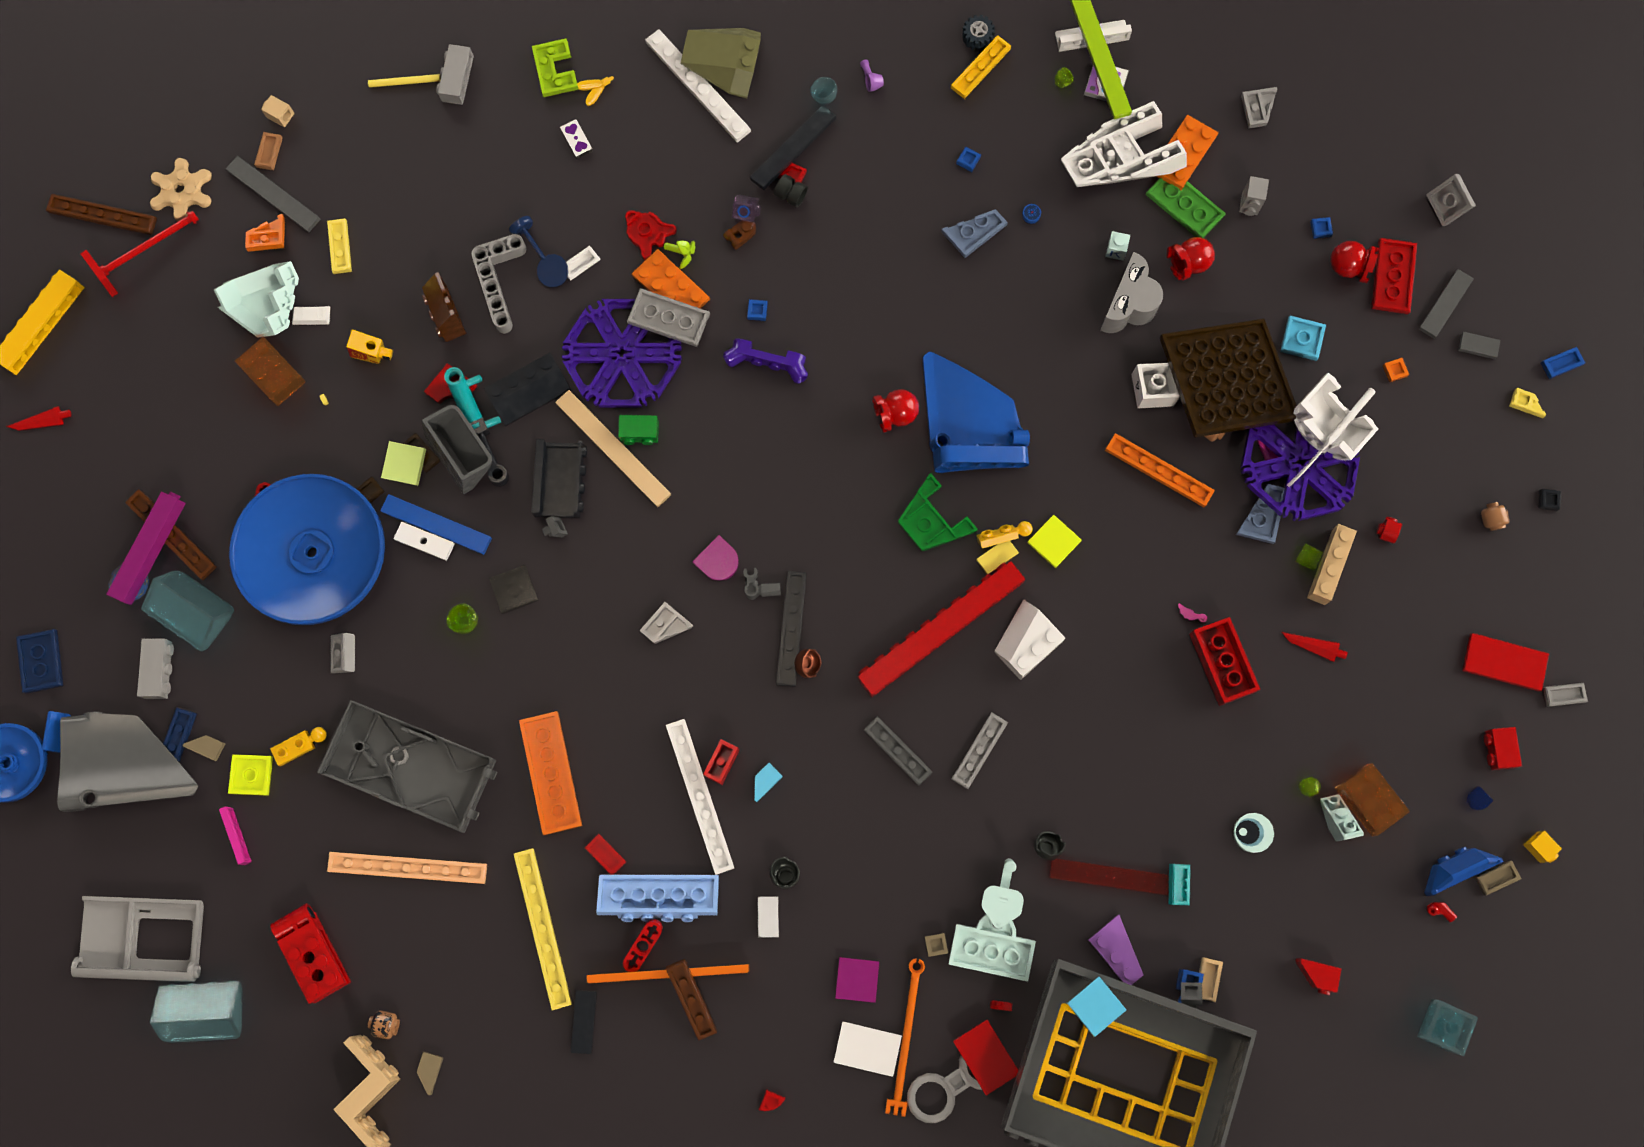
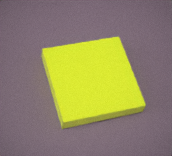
M1053 515L1027 543L1054 568H1057L1082 540Z
M232 754L228 794L269 796L273 756Z

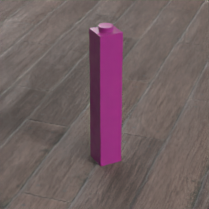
M161 491L106 595L132 605L186 504L179 500L181 496L171 491L169 494Z

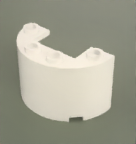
M1329 373L1321 378L1296 406L1293 413L1296 415L1294 421L1298 430L1317 450L1322 448L1329 435L1350 412L1338 400V397L1332 393L1340 389L1341 386L1337 383L1335 377ZM1367 415L1354 418L1339 437L1322 453L1329 452L1333 454V458L1338 460H1352L1378 428Z

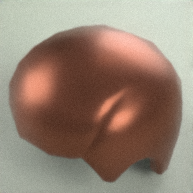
M814 649L801 650L796 655L794 662L797 673L805 678L816 677V673H818L822 664L820 655Z

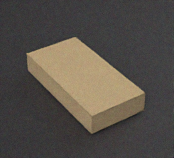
M1204 957L1201 959L1199 973L1204 974L1202 999L1216 1002L1223 962Z

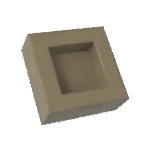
M945 933L925 937L928 957L948 953Z

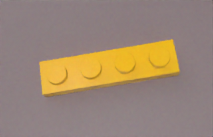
M997 35L951 84V89L965 99L1011 50V45Z

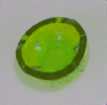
M464 603L453 607L447 616L448 627L459 634L473 631L478 622L476 611L472 606Z

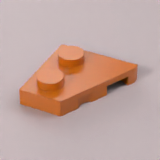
M283 214L278 215V219L269 224L266 221L260 224L259 227L246 232L245 248L248 252L284 248L285 218Z

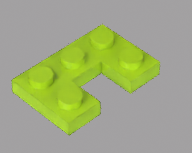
M567 38L532 46L543 97L579 90L574 70L557 74L554 61L571 58Z

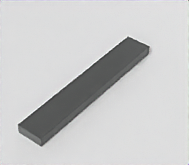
M238 155L226 168L230 174L308 233L321 220L316 214Z

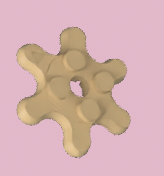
M183 158L175 160V169L172 173L163 175L162 173L154 172L151 175L152 183L161 188L160 193L151 199V208L159 211L166 206L172 207L174 209L173 216L176 221L188 216L186 212L191 205L207 208L211 204V198L201 192L202 185L211 180V172L201 169L196 173H190L188 171L189 164ZM178 185L184 186V190L180 193L176 192Z

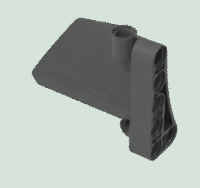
M87 712L84 715L61 718L60 775L57 797L60 811L75 812L105 805L186 797L194 795L197 791L198 784L140 717L136 715ZM90 794H94L95 800L89 804L87 798Z

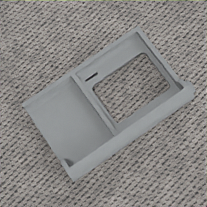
M82 896L84 911L79 957H75L71 965L73 977L194 982L196 978H199L201 973L199 957L204 911L201 900ZM140 919L191 920L193 922L189 960L138 958L136 953Z

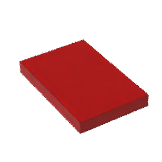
M987 1019L953 1040V1043L985 1095H988L1017 1076L1018 1069Z

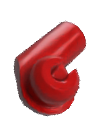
M1432 902L1427 906V911L1431 916L1443 915L1449 922L1457 918V915L1444 902Z

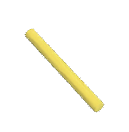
M440 74L368 80V86L370 88L441 81Z

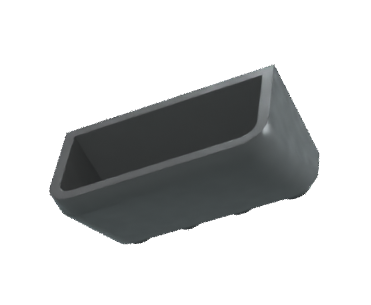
M449 405L422 419L423 434L464 495L475 488L491 467L492 456L459 407Z

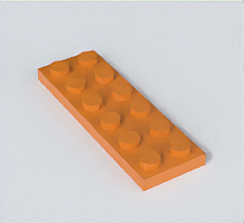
M558 711L519 720L542 834L548 835L581 827L582 821Z

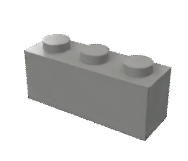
M449 44L448 51H445V64L440 71L441 81L437 84L436 89L442 102L463 105L474 58L470 47Z
M142 639L137 689L138 697L143 699H168V694L171 691L169 676L172 673L171 656L174 653V646L171 641L167 639Z

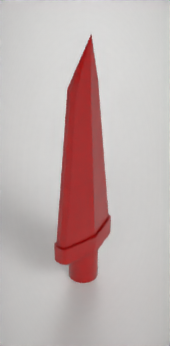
M59 406L6 427L19 431L64 425L63 419L71 417L72 414L69 409L61 411Z
M1281 632L1290 643L1322 656L1329 661L1334 662L1336 657L1342 659L1347 657L1348 652L1339 649L1340 643Z

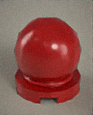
M1193 237L1184 241L1182 245L1174 244L1168 247L1167 259L1171 258L1173 266L1170 269L1178 280H1186L1191 277V274L1202 273L1209 269L1215 260L1213 245L1207 239Z
M1356 241L1342 242L1334 248L1331 254L1330 262L1332 268L1342 277L1353 278L1358 276L1359 282L1367 284L1369 278H1366L1368 272H1373L1378 254L1374 253L1379 248L1370 246L1366 250L1362 244Z
M904 389L888 393L885 399L881 395H877L872 400L876 416L880 415L882 424H879L883 433L891 431L892 425L900 427L914 422L919 413V402L916 396Z

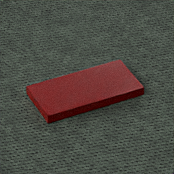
M1380 238L1378 241L1379 250L1377 251L1378 257L1376 260L1371 309L1409 314L1411 312L1417 243Z
M1471 633L1462 671L1540 692L1543 688L1549 653Z

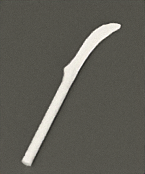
M1369 388L1329 435L1317 454L1287 484L1288 487L1339 437L1375 394L1374 389Z

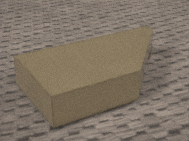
M208 735L183 744V747L214 761L218 760L225 746V743Z
M423 1052L417 1074L426 1093L432 1095L444 1057Z

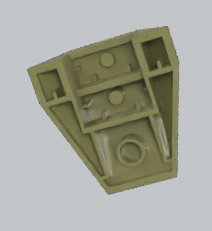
M746 28L688 30L680 64L728 94L747 99L760 45L761 32Z

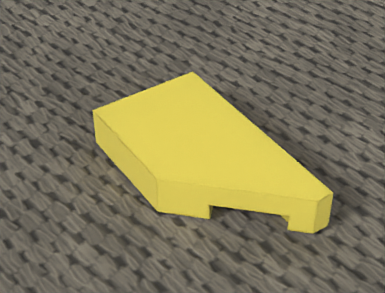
M1520 388L1514 390L1510 407L1540 418L1546 416L1535 394Z

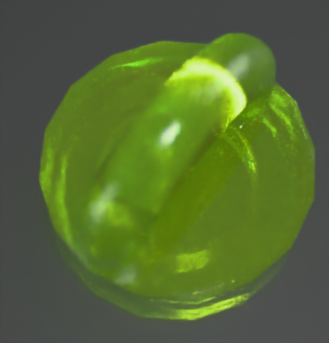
M1066 67L1058 70L1055 75V83L1059 88L1070 85L1074 80L1072 73Z

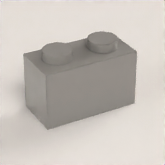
M1250 176L1242 191L1239 212L1248 216L1258 215L1266 201L1269 179Z

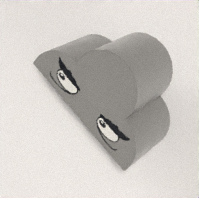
M1135 252L1131 256L1101 327L1103 332H1119L1127 323L1133 325L1149 323L1154 318L1163 300V290L1160 284L1148 277V263L1141 255Z

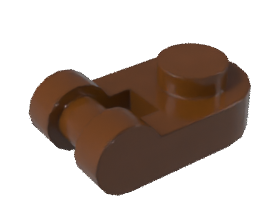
M743 219L734 227L728 229L723 234V237L727 241L729 240L732 243V247L736 250L755 235L756 224L751 219ZM738 233L741 237L737 238L735 235Z

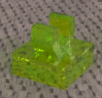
M1304 544L1296 562L1314 570L1323 552L1308 544Z

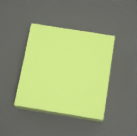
M389 441L381 478L418 486L426 449Z

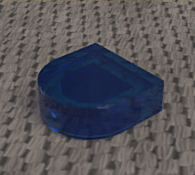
M1480 786L1471 791L1467 797L1468 805L1474 810H1483L1494 801Z

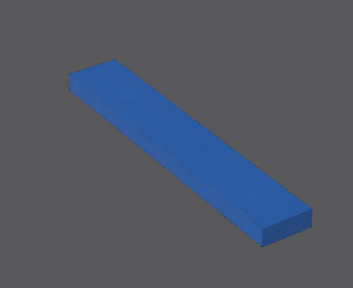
M388 494L380 510L384 514L482 555L485 554L492 540L488 535Z

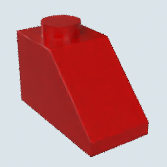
M1296 958V964L1311 987L1318 989L1317 993L1329 996L1330 992L1337 993L1342 968Z

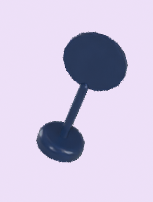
M530 216L519 218L509 227V231L512 235L524 234L540 256L541 260L537 267L539 280L548 287L562 285L569 273L566 261L556 254L544 256L528 233V230L533 225V220Z

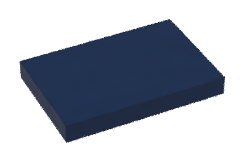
M52 629L17 636L22 693L26 694L64 686L57 630Z

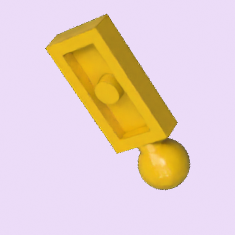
M1023 521L1017 527L1003 525L996 530H985L981 534L976 535L977 541L981 548H986L1017 539L1019 534L1021 536H1028L1032 532V525L1027 521Z
M322 727L314 728L311 731V735H309L308 731L304 730L270 748L277 765L283 766L315 749L313 742L324 741L327 733Z

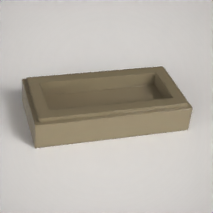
M1512 860L1474 877L1484 896L1522 879Z

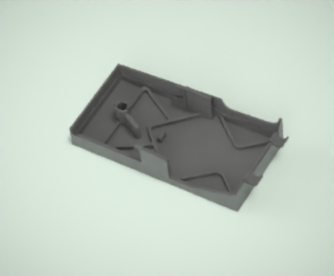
M352 700L348 704L317 773L462 833H465L471 819L477 820L480 813L475 811L488 779L495 780L498 772L493 770L497 760ZM399 746V749L391 752L393 748ZM407 749L409 758L405 764L398 765V761H402L405 757L402 750ZM392 754H393L395 763H392V762L390 761V755H392Z

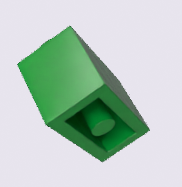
M619 415L618 437L620 442L626 445H633L635 442H642L644 445L658 443L659 420L657 416Z

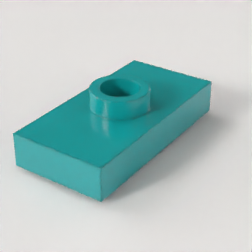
M1169 864L1168 904L1190 905L1189 864Z

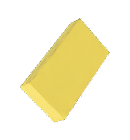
M1011 541L997 544L977 558L976 561L988 575L995 571L999 565L1008 562L1018 555L1019 552Z

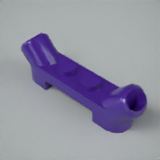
M734 339L733 347L723 354L724 360L729 367H734L743 361H749L753 365L769 366L770 369L776 371L780 369L786 370L794 383L797 384L805 381L808 377V373L804 368L806 357L797 352L788 350L786 357L752 349V341Z

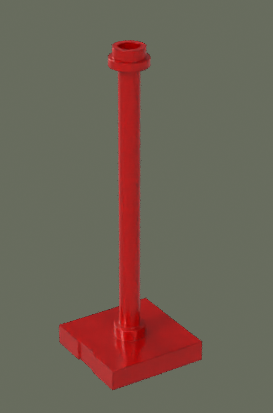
M193 211L186 212L188 216L105 266L101 265L99 267L87 250L80 254L113 297L118 292L106 277L110 275L109 272L189 223L193 222V224H196V221L199 219Z

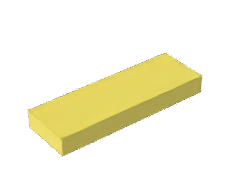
M344 218L327 221L332 273L352 272L347 220Z

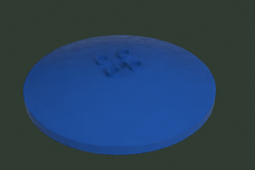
M320 474L291 476L263 489L247 504L239 516L230 541L229 558L232 575L245 599L266 616L292 625L324 623L338 618L353 609L372 589L384 560V532L381 521L372 504L350 484L340 479ZM316 548L315 556L308 557V550Z

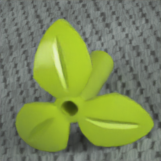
M677 241V245L666 242L664 244L665 250L684 256L679 268H685L691 261V254L695 252V242L691 241V244H689L687 241Z

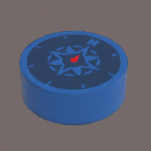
M1035 204L1025 206L1022 213L1024 221L1030 224L1039 221L1041 209Z

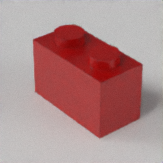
M1516 727L1485 731L1484 743L1488 747L1487 762L1491 766V770L1522 767Z
M720 739L703 773L704 777L723 785L740 751L739 748Z

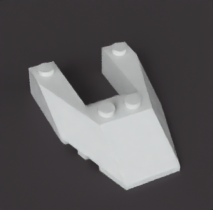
M1153 101L1132 110V114L1129 116L1112 119L1103 123L1097 132L1091 133L1085 142L1080 146L1074 147L1061 158V161L1076 187H1084L1174 173L1187 167V152L1180 141L1176 140L1144 155L1136 139L1162 128V113Z

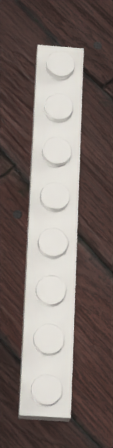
M660 29L645 39L646 44L737 143L751 132L749 126L704 78L680 64L682 53Z
M682 719L670 723L666 727L715 875L735 869L686 721Z

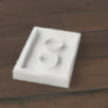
M842 1022L834 1063L893 1077L902 1035Z

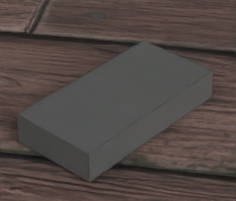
M1463 331L1458 351L1496 359L1501 340Z

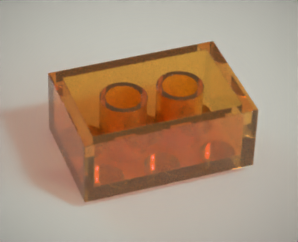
M264 337L259 339L235 360L242 370L277 406L306 382Z
M1373 763L1363 766L1335 787L1371 836L1380 835L1410 812Z

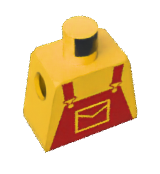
M356 330L351 331L346 346L350 357L376 364L380 363L381 358L391 360L393 350L385 348L381 339Z

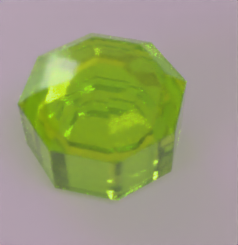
M1308 777L1301 781L1299 788L1302 794L1311 797L1319 794L1321 785L1318 779Z

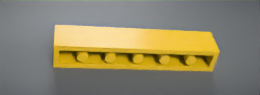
M59 269L52 276L48 285L41 290L34 303L28 307L23 317L17 321L13 330L6 335L5 340L0 345V365L17 375L85 287Z

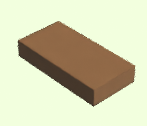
M263 132L254 164L256 168L274 171L283 139L281 135Z

